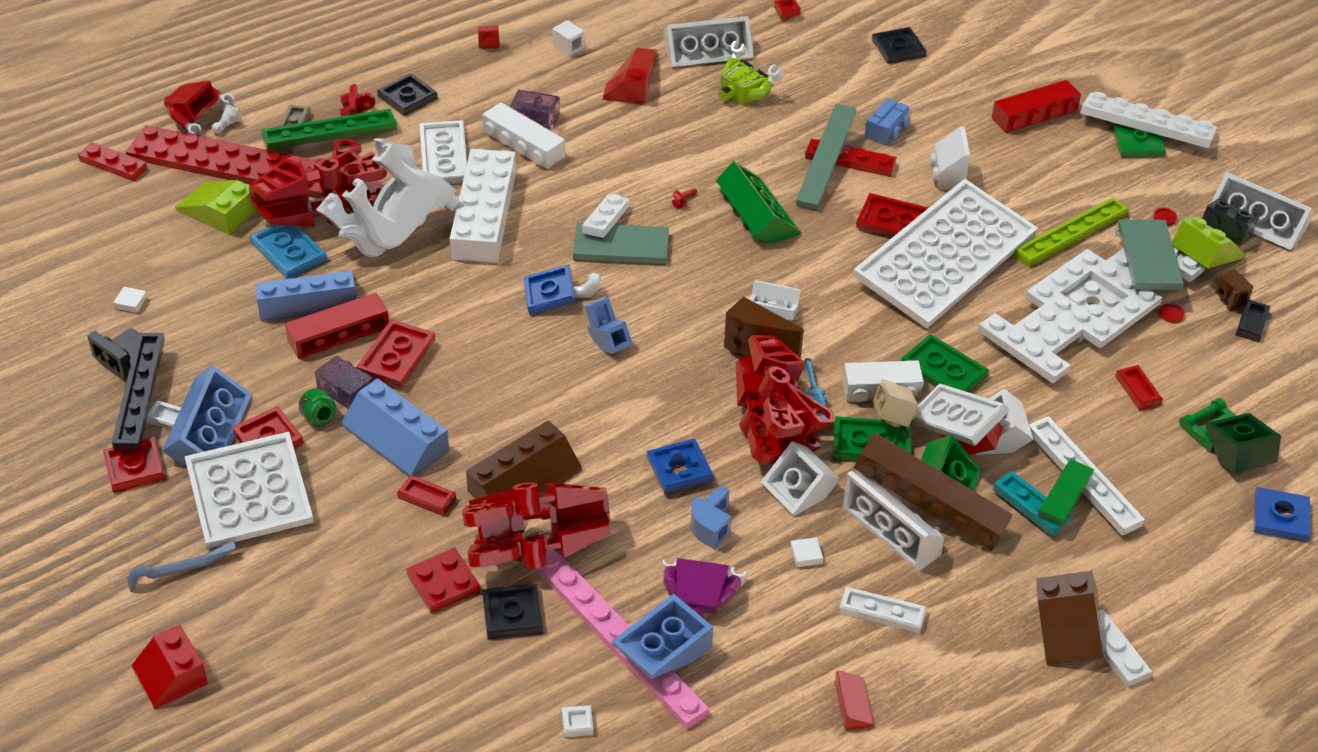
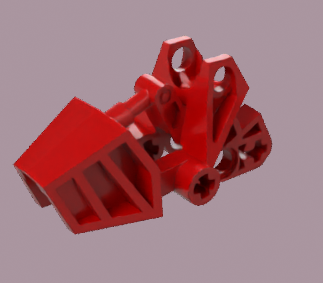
M351 139L335 141L331 158H318L314 160V167L308 170L304 169L303 164L285 158L249 185V195L253 208L270 225L315 227L314 218L322 216L316 209L327 196L309 200L308 185L319 182L320 187L336 191V195L341 199L345 212L346 208L354 212L350 203L342 196L347 190L349 193L353 191L355 186L352 183L356 178L363 180L367 186V199L371 206L374 207V203L384 187L378 180L384 179L387 176V171L372 160L376 155L373 152L363 157L359 156L362 152L361 144ZM343 146H350V147H351V148H349V149H347V150H341V149H339V148H341V147H343ZM326 218L328 224L334 225L328 218Z
M751 335L748 340L751 357L739 358L736 363L737 406L748 407L739 423V427L748 436L752 457L764 465L776 463L791 442L806 446L812 452L819 450L821 446L819 436L812 433V431L823 430L826 427L833 426L835 420L831 409L800 391L801 388L797 382L806 363L775 335ZM816 413L823 414L826 418L818 416ZM806 440L811 441L813 445L808 444Z
M522 483L513 486L511 490L469 500V505H465L462 511L463 524L465 527H478V534L475 535V544H472L467 551L469 566L485 567L514 560L522 562L525 569L542 568L547 565L546 551L554 549L563 558H566L610 534V510L607 488L548 483L545 484L546 493L538 494L537 483ZM551 519V532L522 537L528 525L527 520Z

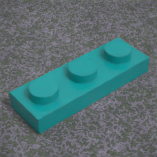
M1009 472L994 483L993 490L1049 535L1054 536L1070 524V515L1063 526L1039 517L1038 511L1046 496L1015 472Z

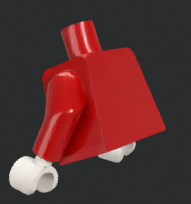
M202 81L181 85L170 96L164 98V105L167 108L168 115L180 127L187 129L188 134L195 135L197 133L202 136L201 126L195 123L191 124V122H195L218 100L221 101L222 110H225L226 105L234 106V98L231 94L221 95V91L214 88L210 81Z

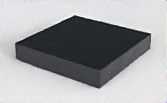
M911 27L872 34V41L887 64L926 56L927 50Z
M412 73L377 90L378 97L403 116L438 99V93Z
M537 584L482 589L487 640L543 634Z

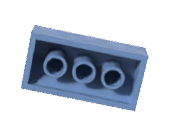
M352 271L255 283L261 321L314 314L356 299Z
M211 365L194 378L162 452L182 466H187L185 456L230 446L235 436L232 427L240 424L252 394L214 365Z
M378 378L357 393L341 423L342 427L408 477L410 475L416 476L449 451L448 430Z

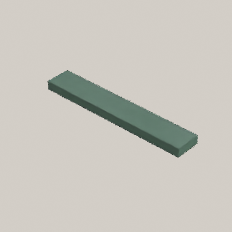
M835 103L796 199V205L814 210L819 209L852 126L857 108Z

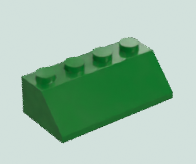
M733 161L715 180L721 187L719 189L720 193L731 201L729 203L730 207L741 215L739 219L751 229L749 233L756 240L762 239L770 244L801 233L762 178Z

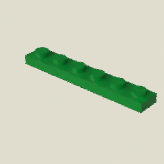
M391 109L261 129V137L266 149L273 150L397 129V122Z

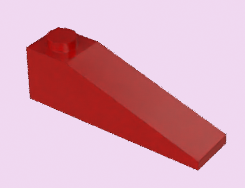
M636 48L606 83L603 100L645 104L657 49Z

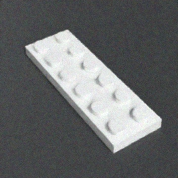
M1101 92L1090 93L1083 103L1080 112L1081 114L1209 148L1217 126H1213L1209 121L1201 120L1199 122L1191 120V117L1187 115L1176 116L1164 109H1150L1142 103L1132 104L1123 98L1117 97L1113 99L1106 97V94Z

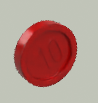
M1158 208L1154 211L1153 219L1166 220L1167 226H1171L1176 222L1177 214L1169 208Z
M1167 303L1161 307L1159 314L1166 322L1178 323L1183 320L1185 312L1181 306Z

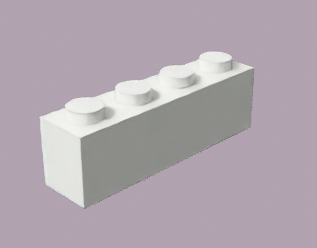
M500 102L482 114L483 132L534 161L536 164L548 169L565 157V139Z

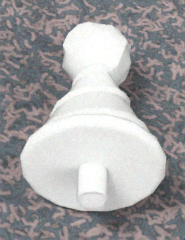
M226 105L221 120L212 125V131L215 134H220L224 126L241 122L240 110L238 108L235 109L231 105Z

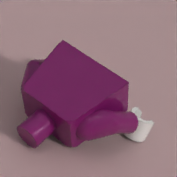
M682 558L675 559V563L671 565L666 563V559L662 561L663 583L669 596L675 594L702 618H704V613L716 614L718 608L725 607L735 596L739 587L744 585L747 573L744 570L743 574H736L735 567H731L729 575V565Z

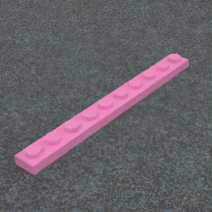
M536 531L529 536L539 535L540 533ZM554 549L546 551L547 565L534 570L687 730L709 715V708L674 671L651 679L612 645V641L630 628V626Z

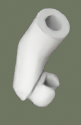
M592 273L588 276V281L584 286H574L575 298L592 297L601 288L602 281L600 275Z

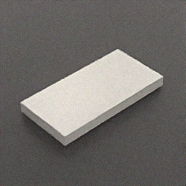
M463 121L419 123L422 170L441 177L449 184L463 183L467 166Z
M939 384L918 405V415L914 421L911 420V424L946 436L953 435L955 439L975 446L1009 412V409L1004 403Z

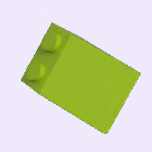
M238 180L204 182L175 206L176 211L228 235L256 212L250 199L249 185Z
M1199 217L1182 220L1172 241L1173 246L1207 268L1240 260L1245 256L1233 241L1225 237L1224 232L1206 225L1207 222Z

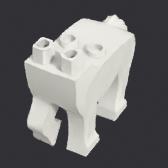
M374 139L378 155L376 154L372 160L393 176L380 191L374 207L371 206L367 199V186L364 181L356 178L352 183L355 186L353 191L349 193L346 190L342 195L350 203L354 213L347 214L339 196L332 193L316 209L328 218L335 227L341 229L337 237L351 239L355 242L360 252L367 257H377L383 254L386 249L398 247L418 226L425 222L426 215L435 207H445L447 210L453 211L460 203V200L454 195L457 190L437 175L416 167L413 149L409 145L393 143L384 139Z

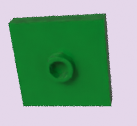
M1121 124L1113 125L1112 130L1121 157L1165 156L1166 150L1161 135Z

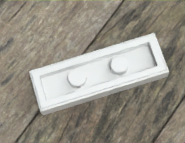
M846 587L839 607V613L920 634L927 607Z

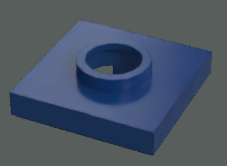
M696 439L647 451V459L664 494L712 482L714 479V475ZM682 465L687 467L686 470L679 471V474L672 472L674 466Z
M1257 487L1254 499L1253 532L1308 542L1310 537V497ZM1288 508L1292 511V514L1282 515L1278 513L1275 509H1281L1286 511Z

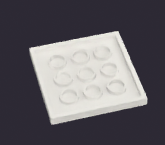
M289 432L185 456L207 549L222 546L231 541L238 542L314 523Z

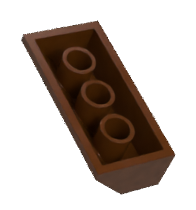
M548 420L466 470L467 491L476 499L511 490L513 486L518 484L537 483L538 494L546 493L545 484L562 483L580 472L582 466L565 434Z

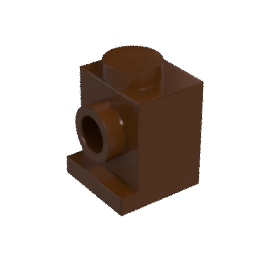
M1235 269L1218 275L1214 281L1217 285L1215 293L1228 304L1227 309L1229 311L1244 306L1247 299L1250 300L1254 286Z

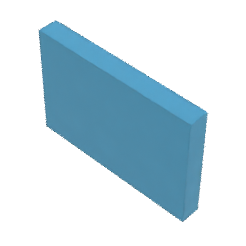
M272 225L249 236L250 243L286 279L293 278L328 260L327 254L299 226Z

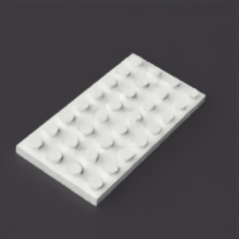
M964 179L853 270L852 276L927 329L1015 252L1016 248L1030 240L1036 234L1038 227Z

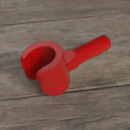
M694 188L683 193L678 190L674 191L673 197L675 199L671 203L677 209L684 207L687 197L696 194L697 189Z

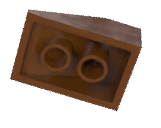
M743 296L726 312L724 348L742 358L751 357L748 342L751 335H775L801 358L804 329Z
M1092 571L1036 578L1038 607L1047 665L1104 658L1098 590Z

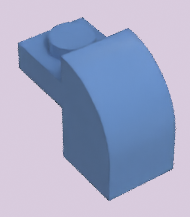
M604 296L584 305L590 326L587 327L588 332L602 351L613 354L633 344L626 322L616 320L609 297Z
M722 485L714 493H709L705 501L696 496L691 507V531L693 535L714 550L730 534L731 516L724 512L729 506L730 490Z

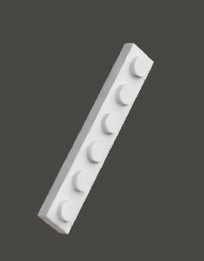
M1049 416L1029 424L1033 439L1062 471L1070 459L1094 469L1093 476L1082 493L1122 536L1144 525L1145 519Z

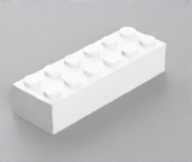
M470 149L459 196L460 203L457 205L450 234L451 260L498 263L516 176L515 152Z

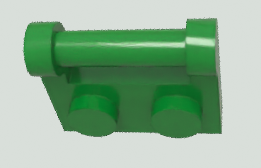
M1217 398L1202 410L1192 415L1187 414L1179 419L1182 429L1209 453L1215 450L1206 429V424L1201 427L1196 424L1214 414L1219 417L1213 421L1237 416L1227 408L1226 402L1222 398Z

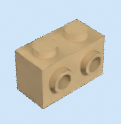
M884 379L881 380L873 399L879 417L886 420V423L891 426L900 427L902 425L909 427L911 420L914 421L919 412L918 403L911 389Z

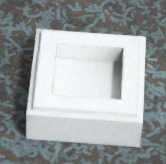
M123 287L113 302L114 308L137 313L147 299V293L143 290Z
M817 537L791 541L790 548L796 568L823 564V555Z
M591 705L562 707L564 738L593 735Z

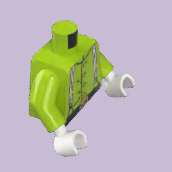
M734 41L731 45L734 53L732 57L729 56L720 76L721 89L718 91V96L722 101H727L731 98L740 105L762 100L769 94L774 86V81L783 79L784 73L776 64H773L768 69L771 75L769 76L743 59L737 60L738 57L745 55L746 48L742 44L741 48L738 49L739 44L737 41Z

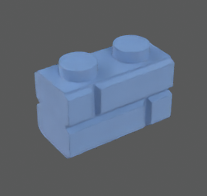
M888 98L866 121L865 137L873 141L877 140L878 143L885 146L892 139L896 140L901 129L907 128L910 123L909 106L903 103L898 104L897 101Z

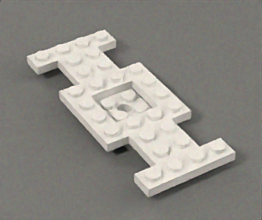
M1117 228L1115 235L1121 239L1119 228ZM1173 246L1181 276L1190 283L1204 272L1205 266ZM1124 248L1107 260L1086 249L1026 291L1025 298L1038 306L1037 310L1014 326L994 313L979 324L978 332L1051 383H1055L1067 374L1070 369V364L1055 354L1075 340L1080 343L1086 339L1098 348H1102L1159 306L1162 297L1152 290L1134 289Z

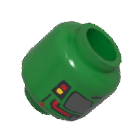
M319 388L306 391L300 397L298 403L301 415L313 425L320 426L328 423L336 412V404L333 398Z

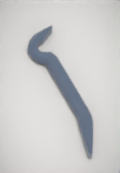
M231 541L206 555L154 568L137 566L130 571L127 578L130 592H133L138 579L142 576L155 579L207 566L237 549L234 541Z

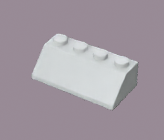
M749 16L671 24L663 28L665 50L671 67L725 62L734 53L731 49L734 41L738 42V49L741 48L742 44L746 48L745 55L738 57L737 60L754 58Z
M1226 172L1212 202L1216 199L1226 201L1258 217L1259 220L1253 234L1289 250H1292L1302 237L1315 213L1311 207Z
M854 471L847 473L843 502L844 510L918 571L941 556L944 537L936 529L931 528L918 514L909 510L898 498L893 497L878 482L861 473Z

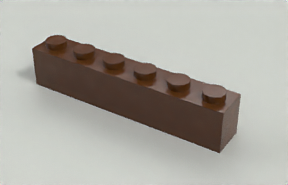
M875 432L853 467L863 475L883 485L886 489L895 492L908 502L915 504L933 517L942 520L955 530L962 532L990 550H993L1013 516L1012 513Z

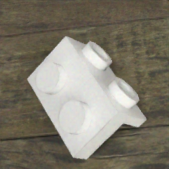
M756 280L753 283L752 295L749 300L789 321L793 320L798 312L801 290Z

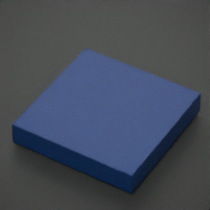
M569 264L524 276L527 310L530 315L576 303L572 271Z

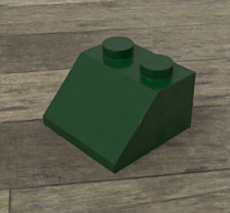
M1251 413L1206 424V429L1218 461L1233 473H1242L1246 470L1261 468L1278 462L1281 435Z

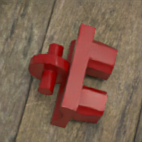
M356 83L350 85L349 93L343 94L340 97L341 104L344 107L340 109V115L348 116L365 113V111L374 108L376 103L375 97L368 92L359 94Z

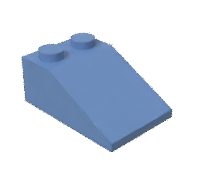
M672 594L612 641V645L653 679L693 663L712 648L713 626L675 594Z

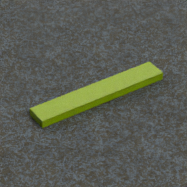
M1113 197L1016 248L1013 256L1030 268L1115 223L1119 219L1128 216L1130 209Z

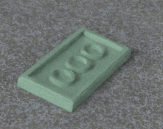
M1119 219L1118 228L1134 289L1182 290L1184 283L1166 220Z
M577 223L573 260L667 264L669 227L614 225L606 236L602 238L583 234V223Z

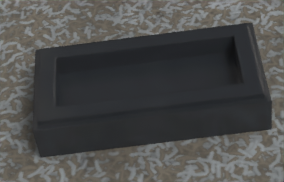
M1247 299L1235 336L1260 342L1271 306Z

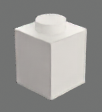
M567 20L552 28V45L567 56H571L585 48L584 30Z

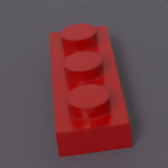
M91 142L78 153L80 162L133 182L147 170L145 161Z

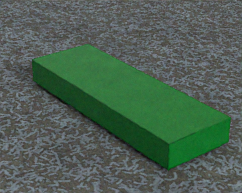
M1070 459L1041 505L1038 516L1063 526L1093 476L1094 469Z

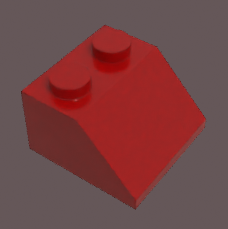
M181 624L153 636L131 665L154 709L208 684L203 662Z

